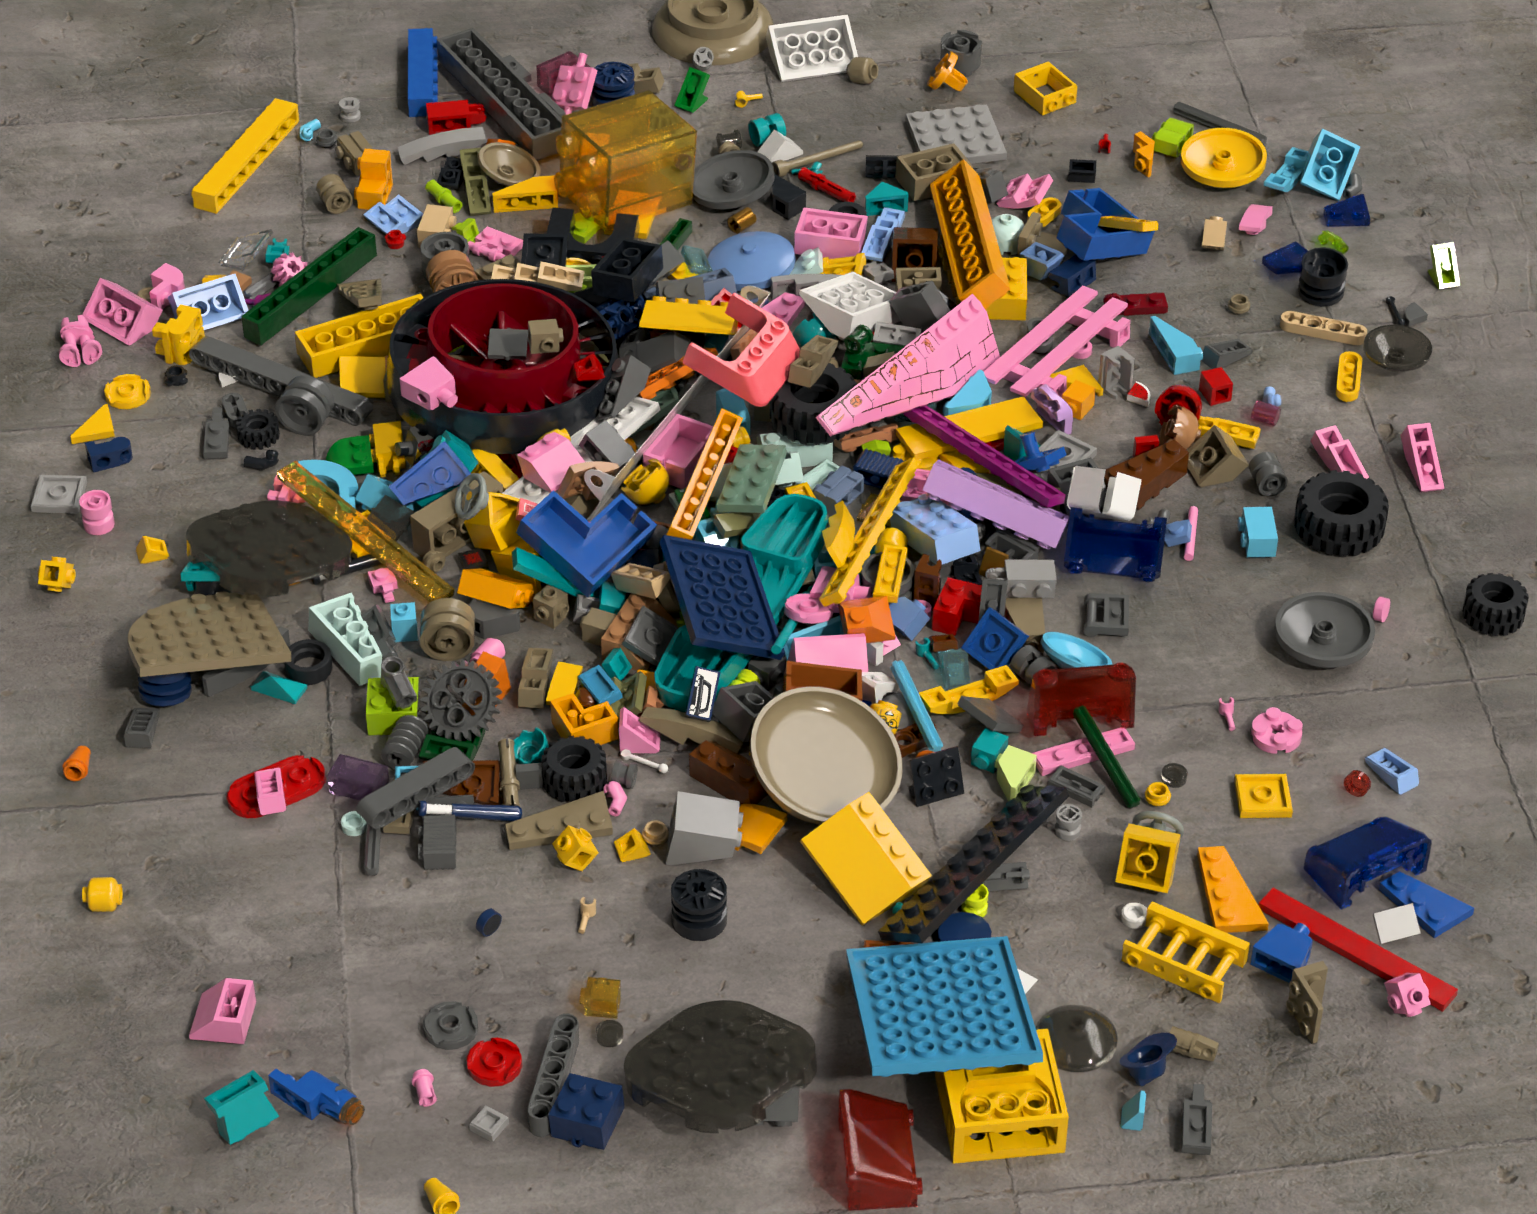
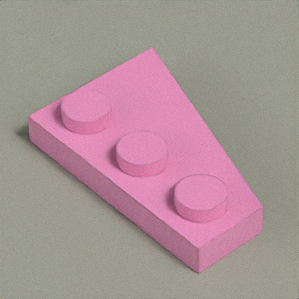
M785 292L762 307V309L781 319L790 327L805 306V301L800 296Z

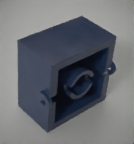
M569 1073L548 1115L551 1137L570 1141L573 1146L578 1148L586 1145L604 1150L625 1108L622 1086Z

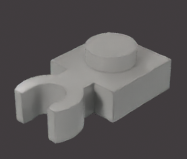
M870 260V263L863 266L862 272L864 277L878 284L894 279V270L884 263L877 264V261Z

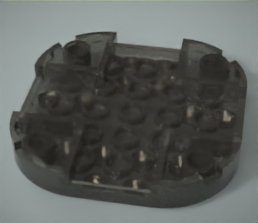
M269 500L241 504L239 507L220 510L218 513L196 520L186 531V555L191 563L202 562L219 575L220 586L229 591L242 595L247 592L249 594H258V597H272L288 594L289 585L320 575L331 581L344 575L349 570V564L352 563V541L343 530L308 506L289 501Z
M719 1000L700 1003L681 1011L632 1047L625 1058L624 1072L627 1091L630 1097L642 1107L652 1102L684 1117L686 1128L704 1133H719L718 1128L727 1130L735 1127V1131H739L760 1123L766 1119L765 1109L794 1086L805 1089L816 1075L817 1057L815 1042L812 1036L801 1026L748 1003Z

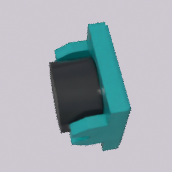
M239 555L193 556L180 573L181 581H185L188 591L195 590V594L206 596L215 595L217 592L231 593V591H236V587L239 584L238 568L241 565V557Z

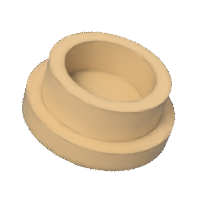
M654 820L646 824L642 831V836L647 843L658 845L668 839L669 832L663 822Z

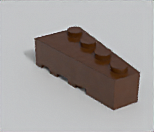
M1172 440L1106 469L1104 476L1106 490L1109 477L1116 478L1117 472L1141 479L1136 509L1140 510L1144 507L1147 500L1157 497L1160 494V490L1164 487L1169 488L1187 474L1189 452L1176 440Z

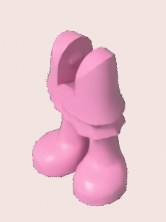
M78 315V321L69 323L68 317L63 318L61 321L60 336L66 344L60 348L59 358L67 366H80V353L76 344H81L83 361L87 365L93 364L102 355V347L98 341L94 340L93 331L83 315Z

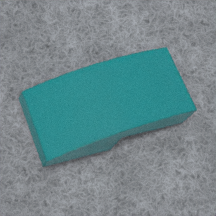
M605 581L600 586L598 609L617 615L625 604L626 592L617 590L614 583Z

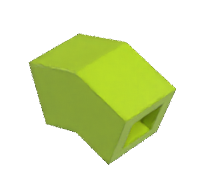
M872 440L861 445L863 451L867 448L886 456L891 453L888 441Z

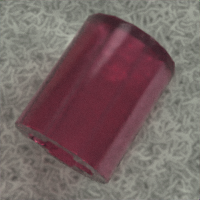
M1257 400L1252 410L1251 419L1276 426L1281 409L1278 406Z

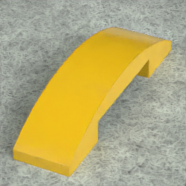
M1005 665L986 671L982 680L948 691H944L941 686L919 692V695L931 713L965 712L957 704L961 696L987 698L994 701L1019 684V680L1009 667Z

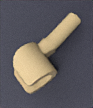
M585 897L580 900L582 919L578 932L581 934L585 933L589 917H593L596 914V899L593 900L592 904H585Z

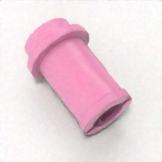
M420 1069L414 1072L411 1082L416 1087L419 1104L427 1107L437 1101L432 1085L434 1077L428 1070Z

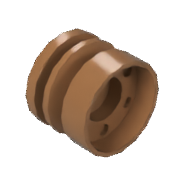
M458 250L440 252L429 261L426 268V277L433 293L453 285L479 280L467 255Z

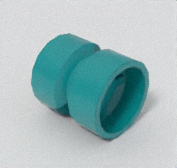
M779 113L767 115L764 119L760 117L750 120L748 123L749 136L756 147L762 146L773 130L786 136V126Z

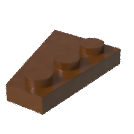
M500 760L472 761L475 764V770L472 775L443 792V794L450 796L473 795L474 802L499 805Z

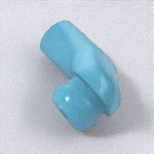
M314 119L300 126L299 136L302 140L310 141L313 138V132L321 128L319 120Z

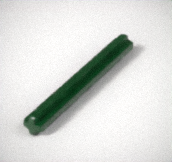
M1084 705L1076 707L1073 712L1074 718L1128 808L1137 807L1141 799L1089 711Z

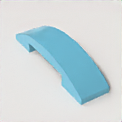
M1292 147L1285 156L1284 164L1276 174L1271 173L1267 177L1263 186L1283 192H1289L1302 177L1309 151Z

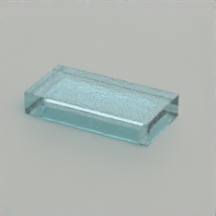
M683 245L681 254L685 259L689 272L703 274L713 271L703 249Z

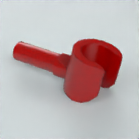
M1104 134L1103 139L1099 141V153L1101 149H1107L1108 153L1111 152V141L1108 140V134Z

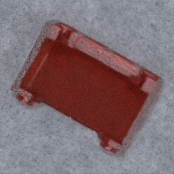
M1126 663L1039 670L1033 675L1027 703V717L1033 735L1045 736L1047 735V727L1049 725L1052 728L1057 727V720L1074 719V709L1081 705L1087 708L1091 717L1104 716L1106 723H1111L1112 719L1121 723L1122 729L1134 728L1135 672Z
M853 1089L839 1090L838 1123L839 1131H841L843 1137L846 1183L848 1187V1211L917 1207V1196L923 1194L922 1178H916L910 1126H914L913 1109H908L905 1103Z

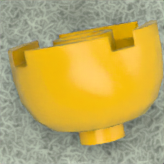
M657 459L648 460L650 464L646 467L642 464L639 465L624 480L623 483L626 487H621V490L634 503L639 505L657 504L665 498V492L669 485V476L664 466Z

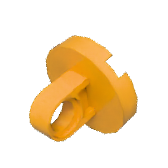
M950 51L949 54H945L935 67V77H929L927 86L936 90L945 82L957 91H961L968 83L967 78L953 68L958 59L955 53Z

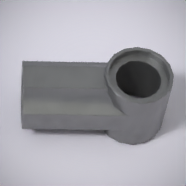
M395 656L385 658L381 664V684L388 689L396 707L402 709L411 707L417 701V695L404 671V662Z

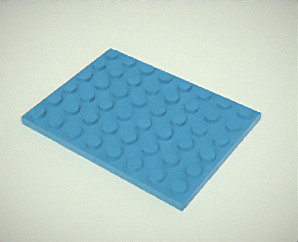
M1007 936L846 949L847 964L872 1076L888 1077L894 1074L906 1073L914 1075L920 1072H946L954 1069L973 1070L979 1067L991 1066L999 1068L1005 1065H1031L1043 1062L1042 1047Z

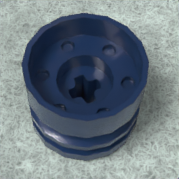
M614 61L597 65L594 68L597 70L591 92L593 108L598 113L610 116L623 115L631 111L635 105V73L633 68L625 63Z
M190 672L138 677L139 696L144 702L151 705H176L184 702L192 693Z

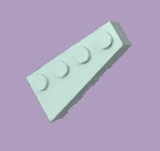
M787 452L775 483L779 488L791 486L792 482L804 480L799 452ZM732 463L723 465L710 495V501H715L719 498Z
M352 592L309 607L308 631L318 641L325 643L330 648L331 656L359 686L368 683V678H381L382 654L373 635H370L366 621H363L358 605L354 603Z

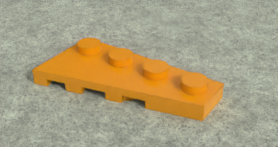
M1198 847L1197 856L1213 927L1226 933L1268 931L1269 923L1225 847Z

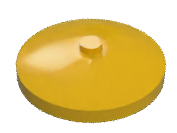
M1212 128L1198 132L1184 143L1181 150V165L1184 171L1192 179L1208 186L1219 188L1242 186L1256 180L1266 167L1267 153L1261 141L1253 135L1237 129Z

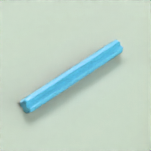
M902 660L893 661L890 669L928 749L934 752L941 751L943 743Z

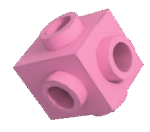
M1405 973L1384 982L1388 993L1387 1000L1389 1006L1396 1014H1406V1017H1412L1422 1013L1421 1008L1431 1004L1428 998L1429 990L1423 982L1420 973Z

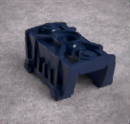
M640 295L634 306H629L630 302L608 298V301L596 307L602 315H611L607 321L611 328L617 327L614 336L615 340H618L625 334L639 328L641 318L637 319L635 316L637 313H643L645 301ZM621 311L626 316V322H624L620 317Z

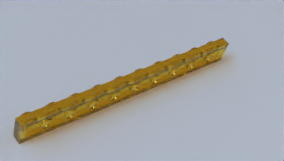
M297 461L277 471V478L426 600L432 602L454 596V588Z

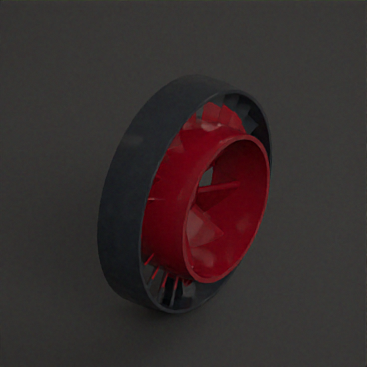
M487 279L465 282L441 289L424 297L400 317L392 331L387 357L388 394L398 414L409 425L418 428L420 433L433 437V440L447 430L467 443L471 450L480 449L491 454H518L524 451L526 447L537 443L541 436L553 429L562 430L565 428L571 437L598 416L599 406L606 393V384L612 376V365L618 358L616 340L608 321L595 307L563 289L543 283L516 279ZM556 319L558 328L563 330V342H559V352L531 354L529 342H527L526 360L509 359L506 361L505 359H488L490 329L511 328L528 330V321ZM579 334L585 336L586 338L579 340ZM590 340L601 351L580 353V342ZM468 344L483 359V362L479 367L453 358L447 353L461 345ZM604 354L610 362L608 367L602 366L603 370H606L604 373L605 378L599 379L589 389L580 386V381L576 377L573 364L579 361L582 355ZM434 356L455 379L457 403L449 408L441 402L434 410H428L401 396L399 378Z

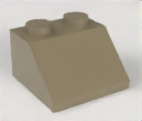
M1216 425L1212 426L1187 450L1189 452L1188 469L1200 487L1233 481L1249 466L1233 438Z

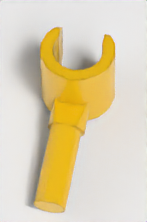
M738 91L735 103L737 107L742 108L747 105L748 101L762 99L763 96L762 94L746 95L745 92Z

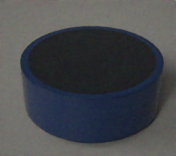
M492 908L485 910L476 922V930L486 937L492 935L501 924V914Z

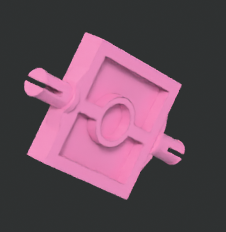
M579 53L576 65L560 66L551 98L566 112L564 117L566 123H569L572 111L578 109L587 110L596 78V69L584 67L588 57L584 53Z

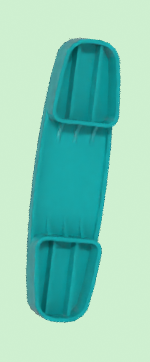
M789 494L776 499L765 510V513L760 515L741 539L743 550H748L752 553L776 625L784 615L786 600L798 593L825 543L822 531L829 527L826 506L822 501L806 495ZM686 625L681 626L676 630L654 673L658 698L669 708L686 712L694 668L698 666L721 672L715 697L716 701L720 689L727 687L735 680L754 655L692 645Z

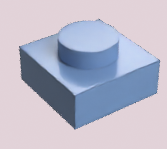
M1189 519L1166 525L1165 542L1168 547L1191 541L1192 525Z

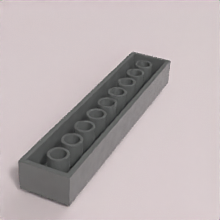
M474 28L436 39L438 61L479 104L484 106L485 110L522 149L530 153L536 160L571 148L570 126Z

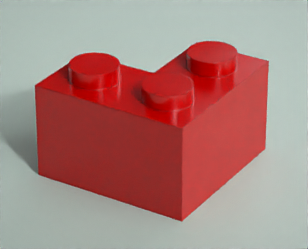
M948 577L933 608L932 630L956 636L963 620L978 624L982 585Z

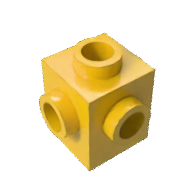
M53 556L51 561L41 560L38 570V584L48 585L47 590L62 592L63 587L71 588V584L74 583L76 571L73 569L74 564L66 563V558Z
M569 825L552 843L558 853L557 858L564 865L583 871L599 853L591 841L592 836L588 831Z

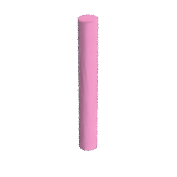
M1191 506L1188 511L1192 532L1191 541L1185 543L1184 559L1187 561H1191L1194 558L1198 508L1195 506Z

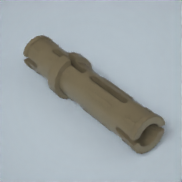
M502 739L498 742L502 779L500 791L503 793L504 805L520 807L518 797L520 782L516 777L514 741L508 739V746L506 747V739Z

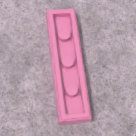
M1125 727L1102 733L1114 755L1135 750V742ZM1087 738L1032 753L1037 755L1036 768L1041 776L1054 773L1060 765L1069 769L1099 760Z

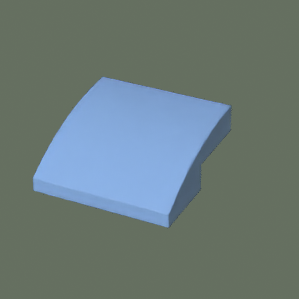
M398 194L386 205L378 202L363 215L385 234L391 230H399L402 234L419 226L423 213Z

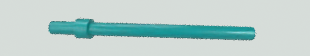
M809 586L802 594H810L813 586ZM789 618L771 648L772 653L779 654L782 651L798 621Z

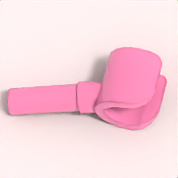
M1230 697L1229 703H1224L1220 698L1218 712L1225 716L1229 730L1233 731L1235 730L1232 718L1234 699Z

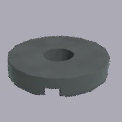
M460 1002L440 1003L430 1009L427 1017L425 1015L423 1020L424 1035L428 1042L437 1048L445 1050L459 1049L475 1039L478 1032L477 1015L471 1007L462 1006ZM454 1022L457 1024L455 1027L447 1028L444 1026L446 1023Z

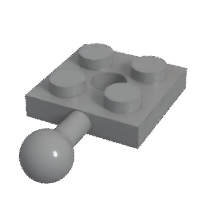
M1060 430L1056 431L1039 447V450L1043 452L1064 446L1068 455L1059 459L1060 463L1050 466V468L1090 457L1093 459L1097 455V448ZM1048 469L1041 472H1036V470L1031 472L1047 482Z

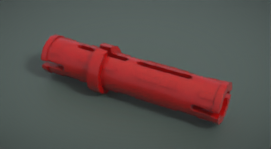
M806 167L799 171V180L812 185V188L816 191L821 190L842 202H855L856 195L854 192L826 179L825 175L821 173L816 174Z

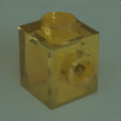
M588 977L586 988H581L580 1004H584L585 1016L618 1018L621 1002V980Z

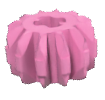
M293 252L289 255L286 253L281 254L273 262L271 273L274 275L273 281H279V287L303 270L308 262H302L301 256L296 258Z

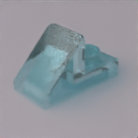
M962 648L938 651L937 659L945 691L970 684L967 652L962 651Z

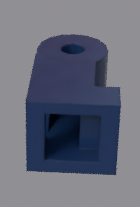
M116 437L111 441L95 444L94 441L85 442L87 459L93 473L129 463L133 458L131 442L126 437Z

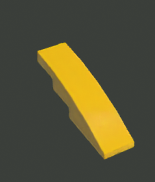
M843 500L834 505L836 514L828 518L830 527L822 531L826 549L837 568L843 566L852 547L855 534L854 519Z

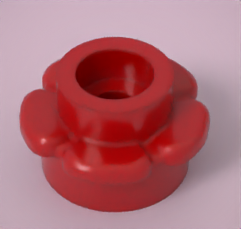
M391 230L384 238L390 249H400L404 246L406 235L404 233L401 234L399 230Z

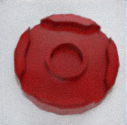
M496 1037L491 1038V1041L484 1042L482 1040L477 1042L467 1055L468 1073L474 1081L481 1085L489 1087L503 1086L512 1082L520 1074L522 1055L517 1045L508 1039Z

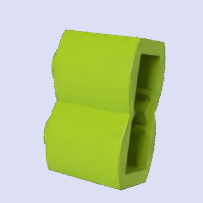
M1170 117L1166 122L1162 123L1159 131L1154 132L1152 140L1155 141L1154 151L1177 158L1181 154L1184 143L1193 136L1194 124Z

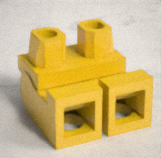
M180 304L176 310L177 319L170 318L167 324L157 322L152 329L153 337L162 338L157 341L155 351L156 354L165 356L166 363L173 364L175 362L178 365H187L192 362L189 351L205 334L204 327L202 326L201 309Z

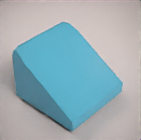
M1145 1091L1138 1092L1123 1105L1121 1128L1141 1131L1143 1128L1146 1101Z

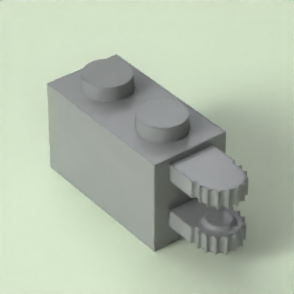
M1005 560L1004 568H990L985 573L986 578L1008 580L1006 598L1055 597L1057 579L1054 560Z

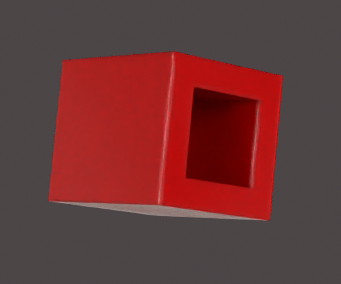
M1222 367L1201 372L1199 390L1210 406L1231 401L1233 382Z

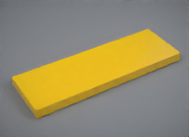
M1024 396L944 416L984 443L1004 438L1007 425L1023 433L1043 428L1042 419ZM919 424L896 429V436L903 446L906 447L911 457H914L916 460L957 450L950 444L944 443L936 435L928 433Z

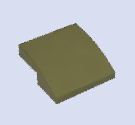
M639 671L623 682L616 677L611 678L623 696L620 700L610 704L618 717V722L620 721V709L623 707L635 715L640 714L643 709L647 676Z

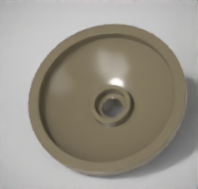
M502 142L489 143L483 146L478 154V163L484 173L502 185L512 186L540 175V166L536 159L530 153L515 145Z

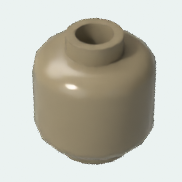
M854 57L847 65L846 72L853 83L870 84L878 76V65L872 58Z

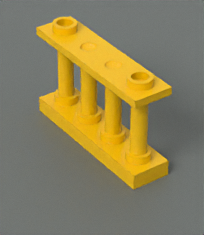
M1152 901L1147 908L1145 926L1148 929L1137 944L1128 940L1124 941L1121 961L1220 1004L1224 988V982L1221 979L1232 963L1242 968L1248 960L1250 943ZM1158 932L1172 937V940L1161 955L1147 949ZM1183 942L1197 948L1186 965L1172 960ZM1207 953L1221 958L1211 976L1196 970Z

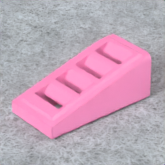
M280 768L254 772L260 814L267 815L284 812L286 810Z

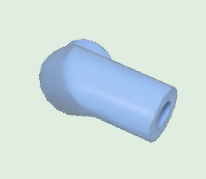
M1266 387L1264 389L1262 401L1264 407L1273 409V406L1279 407L1281 405V396L1275 394L1273 387Z

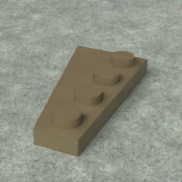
M604 791L505 824L509 850L552 844L568 825L577 829H585L592 838L613 835V827Z

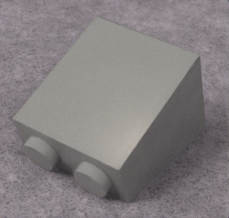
M678 791L668 829L666 865L671 866L733 857L735 847H740L742 832L738 831L743 821V812H739L740 801Z

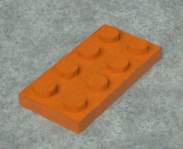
M703 348L711 354L718 356L716 348ZM683 356L676 363L651 373L648 376L645 389L637 397L650 400L657 395V391L661 389L667 390L675 386V381L680 378L687 379L693 376L695 370L683 364Z

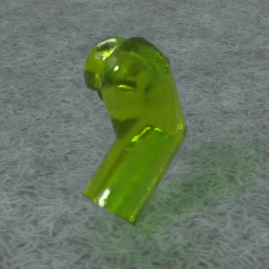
M1328 230L1322 231V234L1317 237L1322 245H1326L1330 241L1336 250L1342 254H1345L1349 249L1340 236Z

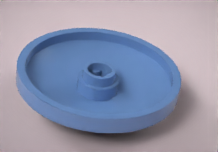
M755 231L731 236L717 244L708 256L707 265L709 272L726 268L734 277L736 290L741 291L745 286H755L760 289L771 287V277L789 275L795 266L796 260L794 248L786 238L770 232Z

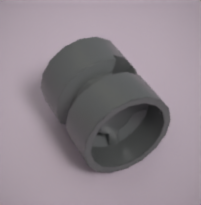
M1259 453L1249 462L1250 473L1262 495L1275 496L1286 488L1288 479L1274 453Z
M1031 645L1022 647L1014 655L1010 665L1011 670L1016 675L1025 679L1026 683L1037 691L1046 689L1054 681L1058 673L1057 665Z

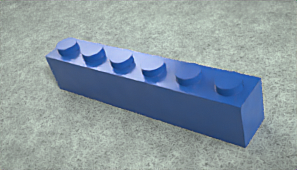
M433 28L408 29L409 117L427 116L426 103L438 102L437 36H433Z

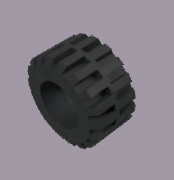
M1501 573L1478 575V578H1473L1467 585L1462 610L1463 618L1466 619V623L1469 626H1473L1474 630L1482 631V634H1492V636L1501 634L1505 636L1509 632L1514 633L1517 631V628H1521L1524 622L1529 598L1528 593H1526L1527 589L1525 586H1521L1522 583L1520 581L1513 580L1511 576H1503Z
M568 736L566 739L563 737L559 738L558 742L553 741L549 744V748H545L541 759L544 788L546 792H550L551 797H558L561 802H572L603 791L605 784H607L606 753L602 750V746L599 743L595 744V740L591 738L587 740L584 736H579V738Z

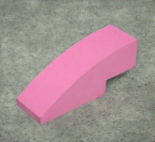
M1336 425L1315 431L1311 443L1330 471L1337 470V472H1343L1345 470L1350 471L1352 474H1362L1366 479L1369 478L1349 439L1343 440Z

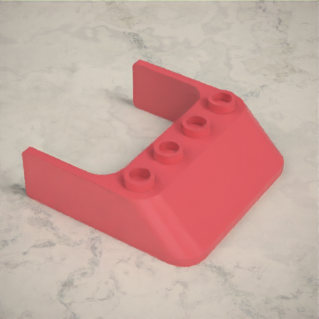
M733 293L725 313L758 334L740 356L730 362L718 358L691 342L688 345L683 364L752 405L763 407L772 400L789 379L790 365L799 358L800 348L784 321L740 295Z

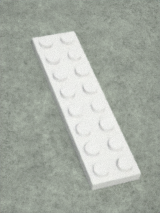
M636 396L614 418L607 419L606 421L625 440L643 424L652 419L660 411V406L658 402ZM597 417L570 437L571 444L585 462H592V459L583 451L579 444L587 432L603 422L598 421ZM522 476L502 494L518 499L523 498L539 504L550 492L524 479Z

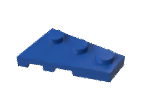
M443 441L392 483L389 488L401 503L407 506L460 485L471 472L449 445Z
M1400 871L1383 880L1379 885V890L1398 907L1413 903L1418 925L1433 938L1469 918L1474 912V907Z

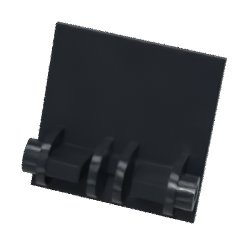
M958 746L910 759L913 784L909 786V792L911 796L915 795L917 807L964 794Z

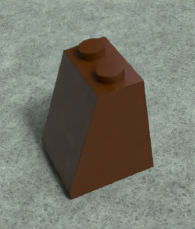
M894 227L892 259L894 279H892V282H895L896 268L936 267L938 228Z

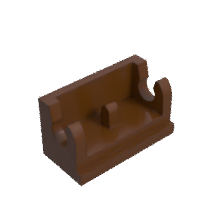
M923 554L915 570L914 599L929 602L931 611H933L940 595L939 572L942 567V561L939 559L935 566L928 565L930 555Z

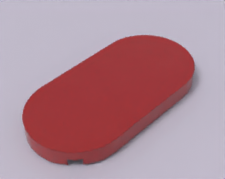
M304 755L291 756L257 770L280 768L286 806L314 795L322 789L326 780L323 764L313 757H310V759L304 758ZM250 773L235 780L231 784L226 796L229 809L237 816L243 818L265 816L260 814L255 773Z

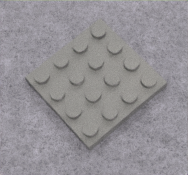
M987 105L936 109L924 112L916 111L906 114V123L917 152L954 143L971 164L1007 160L1006 149Z

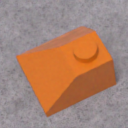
M887 596L846 600L838 604L844 635L864 633L866 643L896 639Z

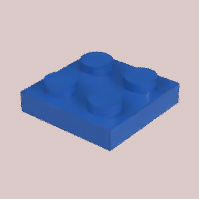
M989 607L961 648L989 670L1005 665L1009 666L1014 655L1021 649L1029 636L996 610Z

